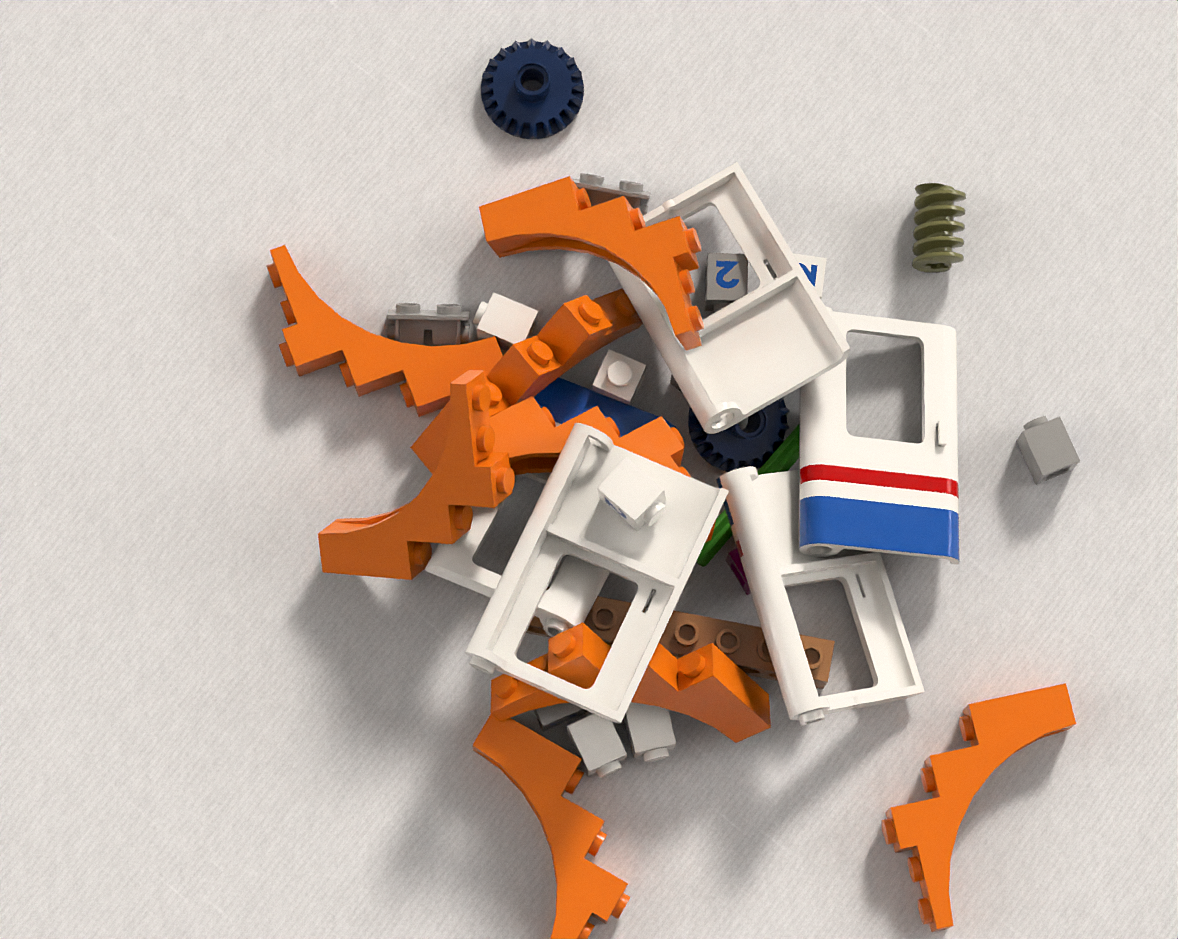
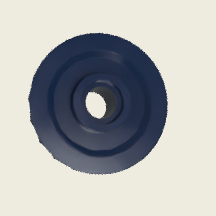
M531 38L526 42L515 41L511 46L505 49L501 48L498 54L489 60L482 74L481 99L487 115L501 130L515 137L542 139L561 132L575 119L583 102L584 83L582 72L577 67L574 57H570L565 53L562 47L558 48L551 45L548 40L538 42ZM528 80H536L542 84V87L536 91H529L522 85Z
M784 397L750 415L748 423L743 430L736 423L726 430L709 434L704 431L692 408L689 407V434L697 452L713 467L726 472L744 467H756L757 469L761 468L784 442L785 432L790 428L787 424V414L790 411L785 405Z

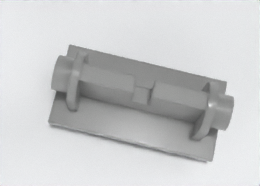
M580 173V179L572 178L579 189L585 188L591 207L625 196L633 209L639 208L643 216L647 214L648 206L641 205V199L649 200L651 193L643 191V184L620 180L619 187L603 184L604 177Z
M398 303L396 304V310L389 309L387 313V319H395V324L387 325V338L400 343L424 345V330H432V345H461V342H469V326H461V320L468 321L470 311H461V305L438 304L437 310H420V304Z

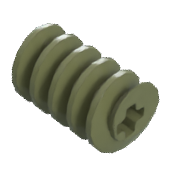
M939 183L917 185L915 190L919 196L916 197L914 205L919 211L914 215V222L918 226L913 231V236L917 242L912 247V251L917 257L913 259L912 266L914 269L927 273L948 271L952 264L964 260V256L952 252V248L964 245V240L953 236V233L961 232L965 229V225L954 221V218L965 215L966 210L963 207L954 205V202L965 200L966 194L955 190L951 186Z

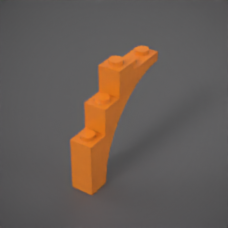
M570 176L479 206L486 242L499 258L526 251L561 249L588 253L616 263L640 278L659 297L666 309L674 334L686 351L702 346L698 331L704 329L703 320L697 305L692 306L689 294L695 293L689 271L699 268L696 253L701 251V245L696 230L694 228L688 229L680 216L646 227L640 209H633L625 196L591 207L585 188L579 189Z
M286 245L270 250L273 263L267 265L268 272L274 288L282 286L287 300L280 303L288 325L296 323L293 326L282 329L286 342L279 344L286 366L295 365L299 377L345 360V363L339 364L341 374L347 388L355 386L358 397L405 380V383L399 385L407 408L414 406L418 417L445 407L450 401V383L468 370H485V376H487L503 357L496 337L464 345L432 347L400 343L370 333L341 317L316 295L299 273Z
M623 288L592 300L587 295L564 303L536 336L513 344L488 375L485 376L486 385L491 393V402L488 408L489 417L531 396H536L549 384L597 350L638 329L643 322ZM450 401L410 447L432 474L436 469L446 443L451 416Z
M468 370L450 383L451 416L445 447L433 475L417 497L391 512L367 518L336 519L318 533L322 572L412 580L426 568L431 559L432 547L430 543L453 544L471 529L473 520L471 506L495 508L513 493L515 475L513 469L510 468L509 453L493 452L495 432L490 426L488 408L491 402V393L486 385L485 370Z
M533 396L489 417L490 426L495 432L493 452L509 453L510 468L513 469L515 476L525 473L552 472L574 424L582 423L603 432L618 447L691 477L688 471L681 466L685 448L684 440L675 427L670 428L662 416L620 437L619 429L613 419L610 417L605 418L598 406L556 427L555 420L546 407L541 408ZM716 520L706 539V542L712 539Z
M582 622L549 638L548 653L535 658L527 664L578 687L589 689L594 685L611 647ZM658 643L631 701L633 703L659 706L689 715L716 728L735 743L771 728L769 694L713 643L678 659ZM506 674L491 680L490 713L500 721L530 710L569 703Z
M1066 683L968 704L963 709L964 716L959 717V726L963 740L970 741L971 747L930 755L924 761L925 767L920 769L924 790L926 793L932 792L933 798L891 807L885 812L887 819L881 820L886 844H893L895 853L912 850L913 857L908 858L909 872L913 883H920L923 898L918 899L919 914L923 924L929 923L931 932L945 930L954 926L949 897L950 861L959 825L973 796L989 775L1012 754L1039 739L1069 730L1076 725Z
M490 714L473 743V751L499 768L522 792L540 821L551 850L557 884L556 917L551 939H588L595 926L588 922L590 917L593 916L605 924L610 916L619 919L630 896L624 893L628 883L585 859L588 853L595 857L606 839L607 834L601 831L605 821L562 797L565 791L572 795L584 775V772L578 769L582 759L511 718L500 721Z

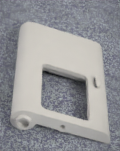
M738 162L677 197L666 201L643 216L647 227L677 216L685 220L708 206L716 207L760 280V285L756 290L703 319L704 329L698 331L702 346L686 351L675 336L666 309L659 297L640 278L618 264L608 261L702 428L709 434L726 430L835 368L850 354L848 343Z

